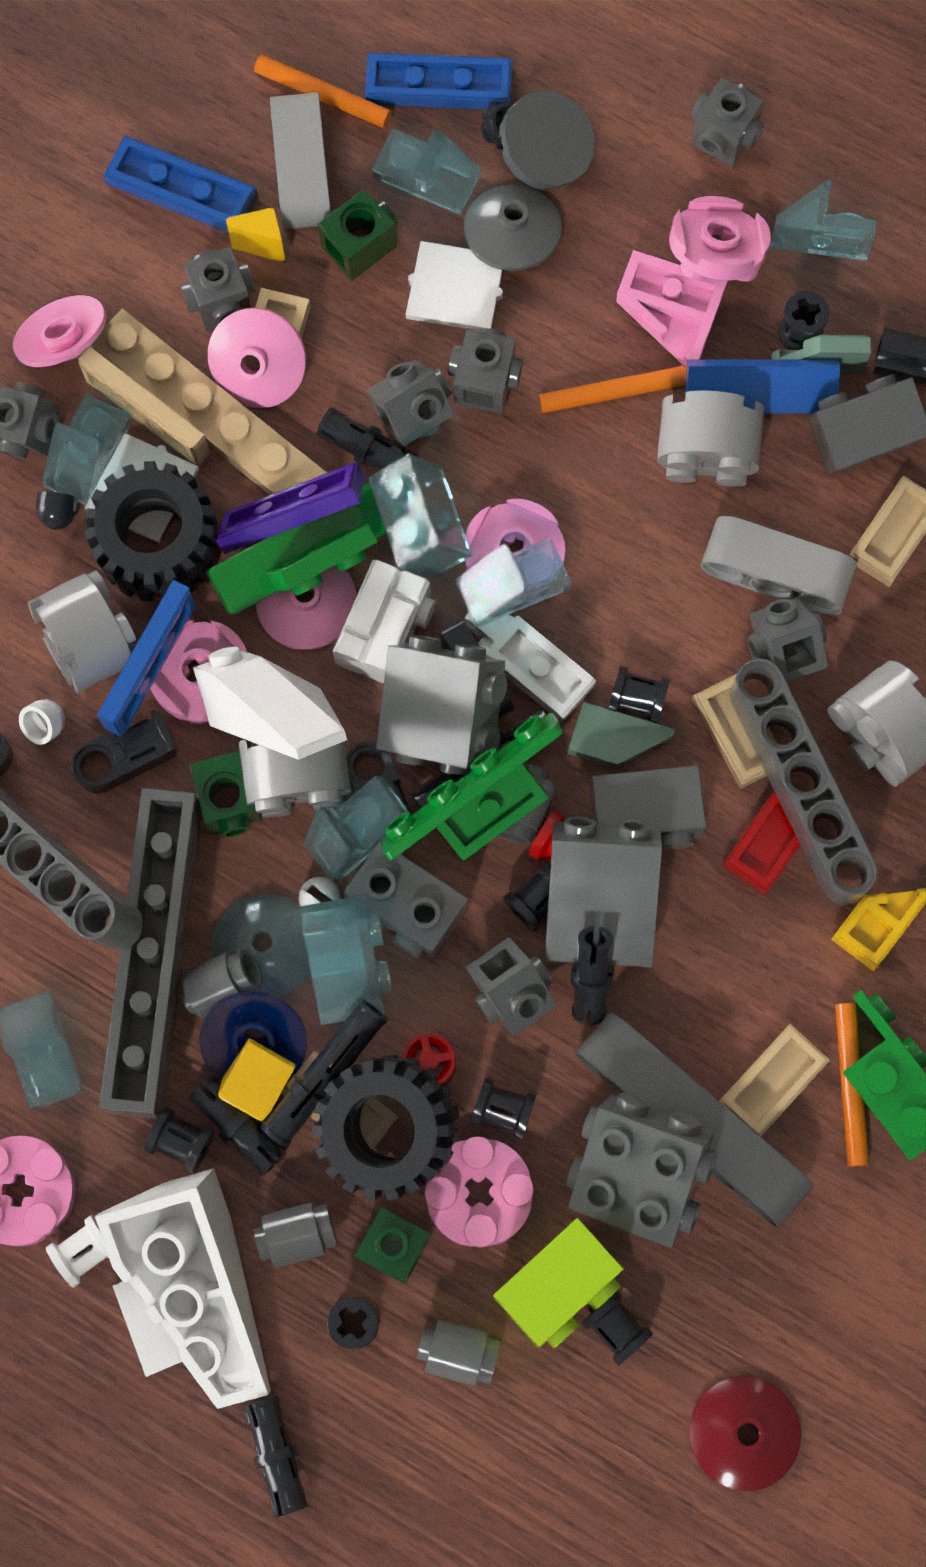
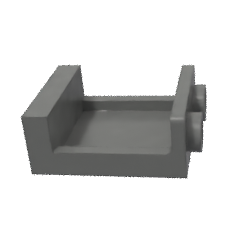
M570 817L565 819L564 822H553L545 961L577 962V939L579 932L586 927L594 926V943H598L600 927L610 931L613 936L610 965L652 967L662 855V840L659 828L651 827L649 823L640 820L621 821L619 825L597 824L595 820L587 817Z

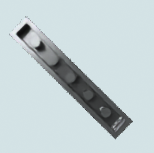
M142 788L127 899L140 911L143 927L138 940L131 947L120 950L99 1105V1109L109 1115L157 1119L164 1109L202 815L200 803L195 793Z

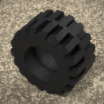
M144 461V469L135 471L133 464L122 467L125 475L119 479L113 473L104 480L107 486L106 491L95 490L91 497L95 509L87 508L85 520L89 526V529H85L86 539L106 579L112 585L117 584L123 594L131 597L134 592H137L141 601L152 602L154 594H160L163 599L173 580L189 587L191 592L194 591L191 582L196 578L203 583L208 577L206 566L208 564L215 565L219 556L216 550V545H218L216 542L219 531L218 522L208 494L203 486L198 487L195 477L187 471L180 476L175 465L166 463L163 470H158L155 461ZM156 510L173 513L174 516L182 521L181 531L176 540L161 551L141 553L125 545L129 526L144 513Z
M385 1055L380 1058L374 1057L341 1072L340 1077L332 1080L324 1089L327 1093L325 1098L317 1102L314 1112L320 1114L318 1122L312 1124V1136H320L321 1145L315 1148L319 1160L324 1157L328 1159L331 1166L325 1171L332 1180L338 1176L344 1179L346 1182L342 1188L351 1194L361 1190L364 1191L365 1199L377 1200L381 1196H386L387 1201L399 1199L406 1193L412 1194L437 1176L441 1172L442 1167L450 1161L454 1153L451 1150L452 1146L458 1141L460 1129L455 1128V1120L460 1117L458 1105L451 1106L448 1097L453 1095L448 1084L442 1087L436 1080L440 1074L431 1067L426 1070L421 1068L419 1060L411 1057L403 1060L398 1059V1055ZM386 1095L395 1098L410 1112L414 1122L415 1137L411 1149L405 1155L398 1158L383 1156L371 1149L364 1140L360 1129V1114L365 1102L373 1096Z

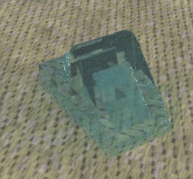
M392 129L372 167V176L378 181L461 215L481 176V170L437 129L433 131L428 143Z
M828 179L776 216L769 248L867 261L875 239L877 220L864 219L861 215L851 212H844L838 215L827 214L831 179Z
M85 394L69 426L57 422L53 429L42 480L43 487L54 492L76 496L79 503L86 505L123 435L127 434L133 422L131 414Z
M549 538L514 553L510 552L507 544L499 546L456 579V584L475 626L479 627L571 589L572 581L552 539Z
M374 776L339 808L320 807L315 813L303 843L326 876L337 884L371 854L379 841L382 842L381 839L386 835L384 830L387 825L408 810L384 777Z
M47 991L1 1008L0 1024L5 1053L14 1059L29 1108L36 1110L84 1092L51 992Z

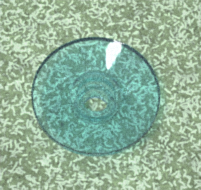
M273 894L253 895L236 902L222 915L216 925L212 938V956L214 958L229 950L236 953L241 950L248 951L257 962L263 979L262 988L254 992L253 998H276L293 991L311 972L317 955L316 932L310 918L302 911L303 909L291 900ZM261 934L271 936L273 941L270 949L265 952H259L253 948L254 939Z

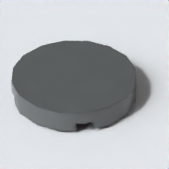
M544 89L527 93L507 110L500 124L499 138L502 136L503 149L501 153L504 162L517 179L532 188L546 190L547 188L561 189L568 187L587 171L593 159L595 135L590 119L577 102L563 93Z

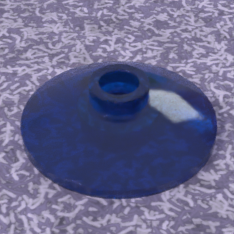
M262 992L236 993L219 1001L206 1015L200 1031V1050L205 1063L219 1079L222 1080V1077L249 1038L295 1064L289 1079L300 1069L307 1050L306 1029L297 1012L280 998ZM251 1028L258 1029L264 1032L265 1035L255 1038L250 1036L246 1030Z

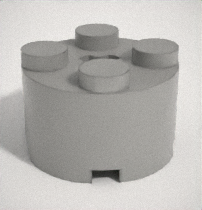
M688 391L685 394V402L673 403V394L666 396L662 401L657 463L666 469V479L679 483H691L696 481V475L716 476V483L722 486H745L747 484V476L759 470L764 406L756 401L753 410L744 406L745 396L719 391Z
M96 570L87 575L83 573L27 602L35 624L42 621L46 627L43 629L45 637L42 639L68 684L70 686L74 685L77 694L121 672L135 648L132 643L136 641L134 632L123 613L114 616L107 599L111 598L109 590Z
M887 661L838 698L827 710L835 725L844 731L852 744L847 747V751L855 764L863 771H868L873 767L889 784L897 787L926 765V696L923 697L913 686L920 679L904 665L895 661Z
M246 739L239 742L247 805L255 804L256 813H262L263 818L293 814L292 804L308 802L309 805H313L314 810H328L345 806L343 796L352 792L345 741L299 760L259 744L253 747Z

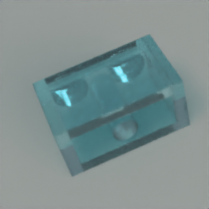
M407 454L369 477L398 568L433 579L472 556L442 467Z
M365 895L301 906L302 930L321 1025L346 1021L356 1009L361 999L367 1000L385 1014L382 994L391 993L392 987L387 961L376 962L374 946L384 945L379 913L368 914Z

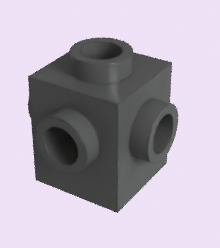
M721 77L711 93L707 91L702 92L692 109L690 117L695 120L691 145L733 168L746 148L751 150L762 134L765 123L760 121L764 100L757 97L747 86L733 84Z
M231 247L220 251L215 249L199 253L193 260L183 263L188 282L180 284L189 312L199 311L206 332L215 330L218 324L230 314L241 309L251 308L248 293L256 291L254 281L246 262L237 265Z
M484 328L479 331L466 329L462 347L453 346L448 367V375L455 377L453 382L455 405L503 414L508 388H518L522 372L523 359L515 358L516 339L509 338L503 332L495 329Z
M417 360L394 366L387 372L385 379L366 390L386 432L403 446L417 438H424L434 434L442 427V422L455 415L447 397L452 395V390L446 378L438 369L432 371Z
M16 382L14 390L0 386L1 453L24 460L27 459L29 452L48 456L51 443L56 440L60 430L59 415L61 408L44 399L45 390L21 382Z
M798 597L791 600L781 599L768 604L765 609L749 614L753 634L747 636V642L753 659H765L774 663L781 671L786 682L828 668L824 647L827 634L823 621L817 612L811 613Z
M510 937L465 967L481 993L473 999L484 1017L491 1025L499 1020L513 1037L525 1028L535 1024L542 1016L557 1007L547 989V986L553 983V979L547 969L536 956L529 959Z

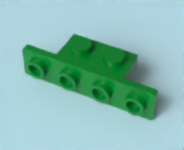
M381 478L376 479L364 486L359 504L268 537L209 568L207 575L227 613L230 615L237 614L276 592L293 589L296 596L321 584L323 580L320 573L335 565L339 572L362 562L367 558L363 550L377 543V537L401 525L404 519L385 481Z
M549 713L542 719L539 715L528 719L516 729L513 734L515 737L513 741L499 751L496 748H491L482 753L470 765L472 771L458 782L454 783L453 780H448L435 788L427 797L429 803L413 815L409 811L404 812L392 820L384 830L386 835L381 839L382 851L389 861L393 860L437 828L464 861L549 798L546 790L524 762L563 733L555 715Z
M860 990L852 998L885 1041L842 1073L911 1161L926 1150V1073L922 1069L926 1065V1056L910 1036L902 1042L888 1025L896 1017L880 996L875 993L867 998L862 990Z

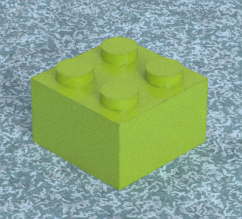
M576 1218L493 1295V1298L536 1347L539 1348L547 1341L552 1348H556L580 1326L573 1316L588 1303L593 1310H597L621 1288V1285L614 1278L623 1268L584 1224Z

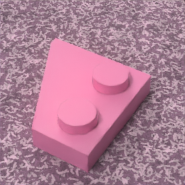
M633 250L617 292L616 302L687 368V360L701 359L728 280H716L707 277L701 280L691 279L682 273L680 265Z

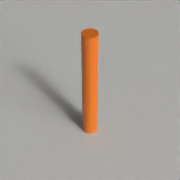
M261 54L255 63V73L301 93L318 92L321 102L385 129L390 122L392 110L266 55Z
M683 365L538 394L540 410L543 414L685 386L687 369Z
M855 1003L835 1005L847 1167L869 1166L864 1100L842 1073L861 1059L857 1005Z

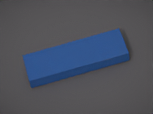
M368 53L365 99L384 106L487 109L493 104L510 103L512 58Z
M124 135L104 174L105 182L110 186L227 233L229 232L226 219L249 213L258 197L257 188L126 135Z
M838 359L687 360L686 392L719 391L745 396V407L754 410L755 402L757 401L764 406V413H816L820 411L819 401L838 394L840 363Z
M175 580L170 584L97 714L106 730L120 737L122 734L125 735L196 608L189 587Z

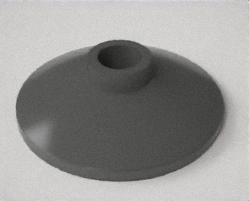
M501 185L483 192L471 203L464 219L465 239L473 254L485 264L506 271H521L538 266L555 252L561 238L562 222L556 206L543 193L523 185ZM507 217H518L520 219L509 220Z

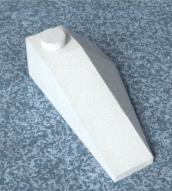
M227 647L209 655V662L193 667L211 727L298 760L347 740L345 730L321 688L261 656L241 651L239 647Z
M214 1168L164 1182L98 1213L95 1219L114 1271L124 1284L129 1281L146 1304L147 1308L144 1310L155 1325L160 1323L179 1349L178 1357L216 1408L269 1395L271 1389L234 1228Z

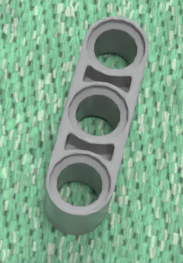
M319 93L270 97L283 230L318 227V223L331 214Z
M720 516L716 519L700 566L704 572L717 579L779 600H791L798 597L809 610L826 615H839L842 613L857 569V562L839 551L740 518Z

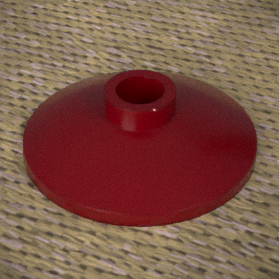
M737 1376L716 1383L699 1399L690 1421V1443L697 1462L708 1476L730 1489L755 1491L775 1484L791 1469L800 1449L801 1428L794 1406L779 1388L759 1378ZM744 1423H751L757 1429V1439L750 1445H743L737 1437V1431Z

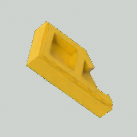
M926 888L899 893L864 895L831 940L869 969L875 971L926 904Z

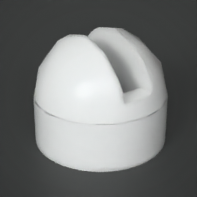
M48 699L38 700L26 706L19 714V725L23 734L31 742L39 745L46 744L56 738L65 727L63 708L56 702Z
M313 877L307 880L300 888L298 900L302 911L307 917L323 921L330 919L338 912L341 906V894L337 885L329 878ZM314 886L332 900L327 908L308 893L310 888Z

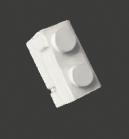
M372 560L333 649L335 664L355 673L364 674L366 677L384 684L388 645L409 644L410 636L414 635L416 628L426 629L436 605V600L430 598V582L410 572L400 571L397 567L384 562Z

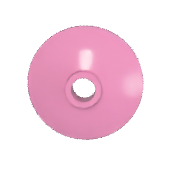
M85 295L65 297L51 302L33 313L20 326L13 340V351L21 363L31 367H46L73 360L88 348L102 332L106 323L105 309L97 299Z
M245 308L230 314L215 328L208 345V364L216 384L242 405L248 407L267 408L284 402L299 388L306 372V350L299 333L287 319L268 309ZM246 355L257 357L260 362L259 370L254 371L246 366Z
M335 565L320 573L323 582L310 589L315 594L309 602H299L293 589L276 592L257 602L256 611L263 629L280 645L298 651L319 650L335 643L357 597L354 582L346 570L339 572Z

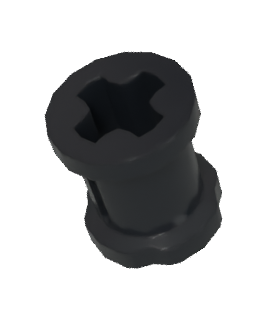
M804 291L796 293L787 301L783 313L784 319L778 331L779 340L786 349L801 350L805 340L823 335V328L826 326L830 314L828 304L823 297L814 292Z
M620 666L609 709L617 711L619 708L645 714L650 716L651 722L659 723L670 678L662 677L660 681L631 674L627 667Z
M540 862L535 867L536 874L515 894L508 892L503 897L505 904L514 915L533 932H536L541 927L540 920L548 913L551 868L544 862Z
M485 1077L473 1112L471 1124L479 1126L484 1122L514 1133L515 1139L522 1141L537 1094L529 1092L526 1096L496 1087L492 1079ZM492 1105H495V1106H498V1107H501V1108H504V1109L513 1111V1112H515V1113H511V1112H508V1111H505V1110H502V1109L493 1107Z
M166 1107L156 1119L146 1140L144 1150L150 1154L159 1151L185 1164V1171L194 1174L201 1166L215 1136V1130L209 1127L204 1130L194 1127L176 1118L175 1111Z
M616 1291L580 1324L585 1330L591 1328L614 1353L613 1361L619 1366L653 1335V1332L649 1327L643 1328L620 1303L623 1296Z
M346 1298L336 1303L331 1309L327 1319L328 1332L332 1340L341 1347L348 1349L363 1348L370 1344L377 1336L379 1316L375 1308L367 1301L358 1298ZM348 1309L354 1314L360 1313L362 1310L366 1313L368 1318L362 1323L363 1329L366 1331L363 1337L359 1338L353 1333L346 1336L342 1335L340 1329L345 1325V1320L342 1317L345 1310Z

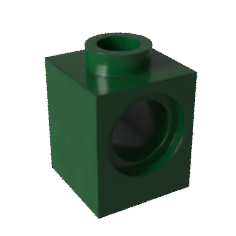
M363 189L318 223L320 244L322 249L352 281L397 247L395 225L398 222L393 211L384 201L378 200L375 202ZM359 228H366L372 231L363 237L351 234Z
M240 750L189 765L204 822L211 835L220 833L223 838L238 836L250 831L252 823L261 821L260 814L256 813L255 804L247 805ZM224 788H235L240 791L239 800L230 808H219L214 805L216 794Z
M381 1207L355 1257L406 1285L432 1236L427 1231Z

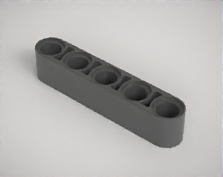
M759 658L749 660L741 666L731 687L730 698L732 705L823 892L828 899L837 904H853L860 900L876 881L877 869L875 861L781 671L769 660ZM751 679L760 680L768 687L769 695L762 698L753 697L745 690L743 683ZM773 725L783 726L791 734L792 742L785 745L774 743L768 737L766 728ZM800 771L810 775L814 781V790L802 792L795 789L790 782L789 774ZM825 818L833 822L837 828V838L826 840L819 837L813 829V820ZM847 865L856 869L861 879L860 887L848 888L842 885L837 879L836 868Z
M0 788V864L79 936L114 950H124L131 947L138 940L143 927L142 915L137 907ZM111 914V916H110V921H109L107 927H105L106 920H107V918L109 917V915Z
M610 1012L575 1052L576 1056L592 1072L618 1094L629 1093L642 1097L650 1103L649 1108L667 1115L673 1112L691 1115L702 1122V1128L715 1132L709 1150L717 1153L712 1175L774 1227L780 1228L814 1187L813 1183L798 1168L616 1014Z

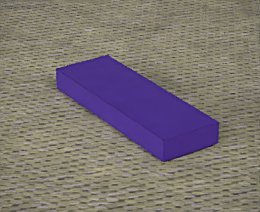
M352 463L224 513L216 542L222 552L227 554L359 504L366 476L359 463Z

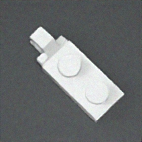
M477 602L464 617L471 633L480 640L478 642L479 646L487 648L486 657L506 660L504 676L546 711L553 713L561 723L595 686V678L518 615L514 618L505 612L498 619Z

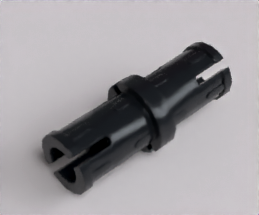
M333 407L329 408L323 416L316 433L318 437L354 455L355 462L362 466L368 463L386 472L403 484L411 477L420 457L418 454L384 437L381 429L374 425L368 428Z
M594 926L586 927L579 932L577 939L578 961L573 964L571 971V984L575 988L572 1016L577 1022L585 1025L586 1009H590V1026L601 1023L606 1016V992L612 987L614 975L613 968L609 964L613 936L610 931L600 927L598 943H594Z
M215 1075L209 1076L202 1083L216 1101L213 1102L199 1086L191 1093L189 1100L195 1103L221 1130L218 1135L225 1144L232 1142L258 1171V1174L261 1177L265 1176L273 1167L259 1150H264L276 1164L280 1163L287 1152L261 1129V1126L255 1121L254 1117L219 1098L218 1092L221 1083Z
M278 1396L244 1406V1412L252 1431L257 1456L253 1460L256 1469L261 1468L274 1518L308 1508L309 1504L301 1485L295 1457L299 1456L296 1444L291 1445L282 1418L283 1415Z

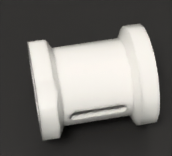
M93 1215L84 1220L85 1226L61 1244L51 1243L46 1247L51 1261L72 1288L81 1283L80 1276L105 1258H109L98 1224ZM88 1245H93L91 1248L86 1250L77 1258H73L74 1255H76L78 1252L83 1250Z

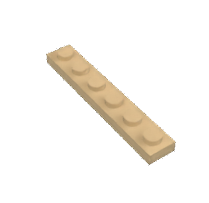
M123 308L106 324L98 338L90 345L99 354L205 434L209 447L267 494L277 493L327 473Z

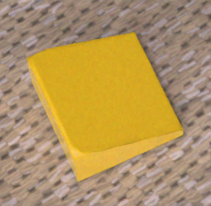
M274 208L249 212L226 219L232 249L275 261H286Z
M249 1038L222 1077L218 1096L223 1101L263 1122L280 1096L295 1068V1064Z

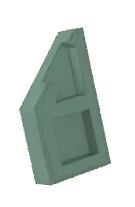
M818 335L805 340L801 350L778 349L771 353V360L838 359L840 373L863 374L871 354V340L866 335Z
M583 702L569 745L568 754L618 769L651 749L672 741L675 729Z

